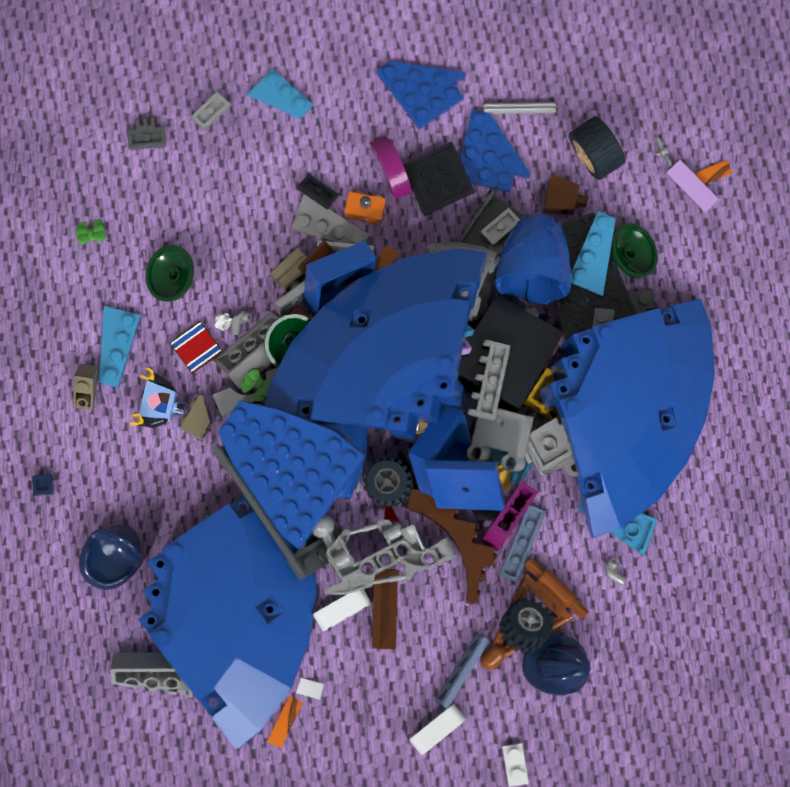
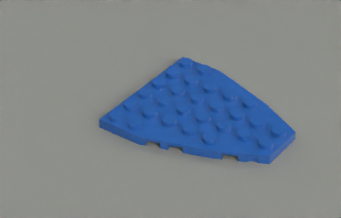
M238 401L218 431L235 469L277 531L297 549L303 547L367 456L335 429L321 426L317 422L308 421L304 417L283 409L252 404L247 401Z

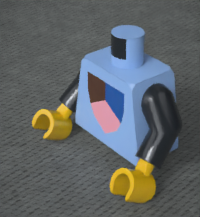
M143 368L148 372L147 377L140 375V378L144 380L150 379V381L146 382L139 414L130 415V417L136 418V423L131 422L129 423L130 426L140 425L156 428L165 425L167 421H172L173 413L184 414L186 403L176 401L178 395L174 387L165 378L153 373L152 369Z

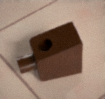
M551 174L543 213L573 214L575 206H587L588 196L578 194L579 184Z

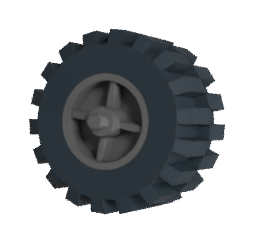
M394 457L376 459L364 473L366 474L365 478H363V482H365L364 490L367 491V495L372 501L380 505L397 506L399 503L405 502L407 497H410V492L414 488V477H412L411 469L404 462Z

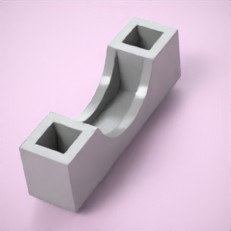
M278 367L266 372L265 381L273 380ZM231 387L213 394L223 419L228 418L238 401H247L252 404L262 402L263 405L266 402V397H264V401L257 402L253 400L254 394L241 395Z

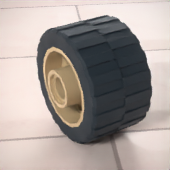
M594 116L569 132V140L573 149L595 179L601 180L625 164V155L619 142L609 127L599 117Z

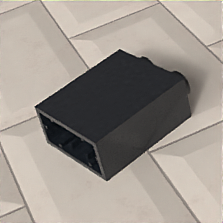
M496 295L468 341L472 347L470 354L461 355L457 380L462 384L465 392L471 395L472 393L480 394L482 381L476 380L475 377L476 374L484 375L486 363L480 362L479 359L480 356L488 357L490 347L483 345V341L489 340L511 345L498 408L518 413L564 332L558 329L559 323L546 314H539L536 317L525 311L526 305L517 297L506 295L505 298Z

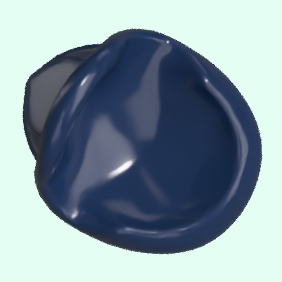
M117 525L108 529L99 528L92 532L86 540L79 557V570L87 583L98 589L111 590L123 585L132 578L143 560L139 538L135 530L129 526Z
M561 635L550 636L544 645L533 653H529L527 650L522 662L523 674L530 685L546 694L559 696L578 692L585 685L591 670L590 661L580 643L571 637Z

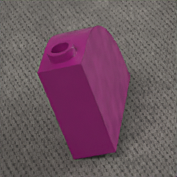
M522 481L506 503L505 511L500 512L481 541L498 551L536 497L538 491Z

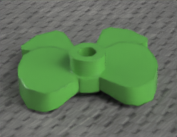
M95 220L93 229H88L85 222L78 224L76 227L77 241L82 245L88 241H103L106 236L104 223L101 220Z
M253 369L245 376V382H241V389L244 393H247L255 387L257 390L253 400L261 402L265 400L264 397L267 396L268 387L272 381H264L260 378L259 371Z

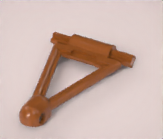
M533 558L524 565L538 580L535 582L525 573L512 602H515L517 599L522 601L529 589L558 616L552 620L554 621L553 631L575 619L565 610L566 607L572 610L581 620L589 613V610L575 598L577 595L549 569L545 570ZM499 629L491 646L487 648L480 658L481 666L486 670H494L506 657L517 652L513 650V646L504 647L502 645L504 642L502 639L503 634L500 633Z

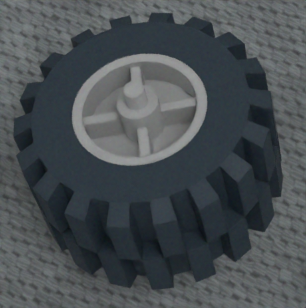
M523 598L522 601L517 599L510 604L502 616L499 631L503 634V641L506 640L509 647L513 646V650H521V653H526L528 650L529 653H533L535 650H539L550 637L554 621H551L553 618L552 614H548L549 609L547 607L544 608L542 606L543 603H537L535 599L530 601L528 598Z

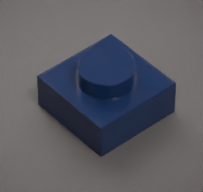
M52 474L32 476L34 496L54 494Z

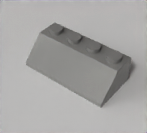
M272 312L213 360L240 390L241 382H245L244 379L248 372L254 369L258 370L261 374L272 363L264 349L266 331L271 323L278 318ZM288 337L287 342H292L293 338Z

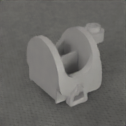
M560 417L554 418L530 433L524 456L527 463L533 461L541 475L552 473L564 467L570 476H578L569 440Z

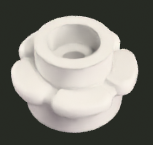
M228 313L219 314L215 318V327L220 328L222 331L228 329L232 324L230 315Z

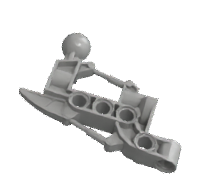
M325 514L313 531L315 536L323 539L328 548L325 556L340 582L324 590V594L329 595L354 593L370 588L373 584L400 580L409 581L416 571L421 572L431 569L457 556L449 538H445L425 550L414 525L412 524L402 529L398 521L391 524L390 520L380 519L378 522L365 525L362 528L351 531L345 529L336 539L332 533L335 526L334 521L329 515ZM378 528L387 542V547L354 563L345 546L350 535ZM400 546L404 547L407 554H398L397 548ZM382 555L387 556L389 563H381L379 557ZM430 555L433 558V563H426L423 556ZM365 564L370 565L372 572L365 573L362 570V566ZM397 564L405 567L404 574L374 580L375 575Z

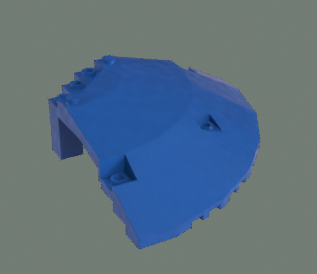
M456 248L409 256L360 278L325 304L291 342L268 387L265 406L283 409L304 417V419L311 422L347 424L388 430L395 437L415 440L419 421L438 423L441 404L461 407L464 387L457 378L470 311L475 307L477 289L479 290L481 275L484 272L486 252ZM464 291H468V295L466 297L462 296V293ZM365 317V322L359 323L360 318ZM306 408L310 409L308 414H304Z
M701 299L675 304L661 310L658 308L604 323L589 330L573 334L561 344L566 358L561 359L550 368L555 382L547 385L539 394L545 410L557 407L569 440L578 472L576 483L582 497L581 504L587 518L585 522L591 538L621 529L656 503L687 464L706 422L715 376L711 324ZM664 315L669 316V321L664 319ZM664 416L668 418L667 423L663 421ZM588 483L593 485L592 490L588 489Z
M244 495L233 504L225 505L162 549V552L147 562L158 577L155 582L143 590L154 607L138 618L158 649L236 749L263 729L292 689L310 642L317 594L315 572L299 581L287 563V558ZM240 505H247V509L245 511H241ZM282 536L292 553L295 554L297 548ZM310 537L306 542L305 548L312 544ZM268 606L274 608L272 613H267L266 609ZM155 619V623L151 625L150 622ZM211 699H216V706L212 707L210 705Z

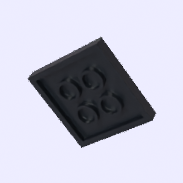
M452 141L403 165L411 189L424 217L475 193Z

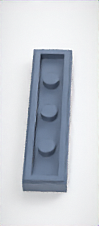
M531 504L523 515L499 576L517 583L546 514L545 510Z
M478 634L474 636L435 702L448 709L489 640Z

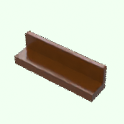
M385 570L375 575L374 580L398 575V571ZM398 581L374 584L372 649H396Z

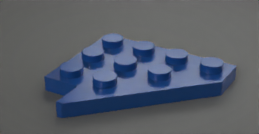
M390 61L376 71L378 77L419 130L464 100V96L454 84L466 77L465 72Z
M472 110L460 158L470 182L474 185L510 192L514 175L530 178V172L491 114Z

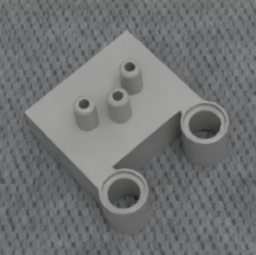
M498 407L494 421L478 417L472 444L467 450L468 458L475 462L487 461L491 456L489 447L508 452L501 460L504 470L521 471L525 466L524 456L534 417ZM478 449L481 451L480 457L477 456ZM513 458L515 459L514 467H512L511 461Z

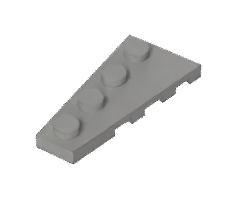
M305 194L303 195L292 230L330 242L357 244L365 240L367 243L368 233L330 209H325Z

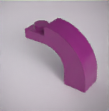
M384 136L369 142L371 150L380 163L394 199L396 200L411 194L412 189L406 171L391 139Z

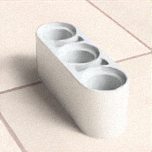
M363 589L343 596L317 611L313 616L322 632H324L329 627L344 621L348 616L350 617L361 611L362 608L368 607L372 602Z
M453 704L409 740L422 756L462 724L466 718L456 705Z

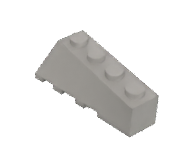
M161 652L113 653L110 668L112 684L133 688L144 686L150 691L161 689L169 691L168 694L176 695L178 692L186 694V697L193 698L192 692Z

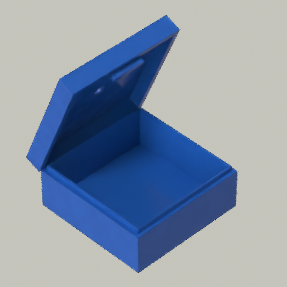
M365 240L307 264L303 301L313 317L325 304L335 298L336 294L358 278L374 272L376 256ZM365 317L361 318L359 323H364Z
M442 404L438 423L430 422L409 452L419 491L434 497L436 508L505 511L506 502L497 462L467 461L469 459L467 450L471 446V439L465 415L462 410Z

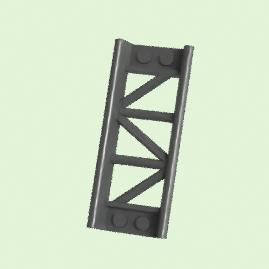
M215 445L213 447L214 455L225 471H228L259 516L287 558V563L299 581L328 565L329 561L325 556L328 548L322 538L306 548L305 543L301 549L296 550L295 554L292 553L233 466L225 446ZM335 525L332 533L337 539L341 532ZM346 543L345 546H346V548H347V550H348V549H350L351 547L349 546L348 543Z

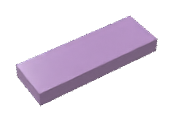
M681 160L666 172L704 213L719 201Z

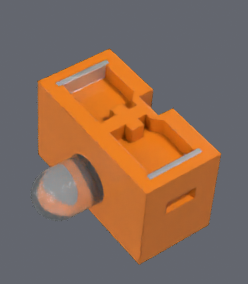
M361 191L349 192L344 212L345 218L381 225L386 199L378 194L370 196L365 195Z

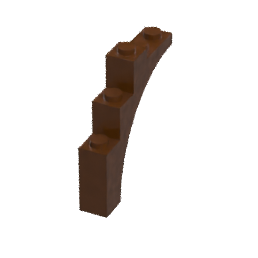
M412 489L407 510L421 514L435 522L456 544L463 559L467 576L465 603L474 605V601H479L481 590L477 589L479 582L483 583L485 575L482 567L490 569L491 565H495L497 554L494 553L495 548L472 543V540L476 541L478 529H475V523L453 518L454 516L458 517L459 509L436 508L434 497Z

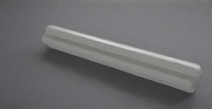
M484 103L483 112L490 114L555 113L556 103Z

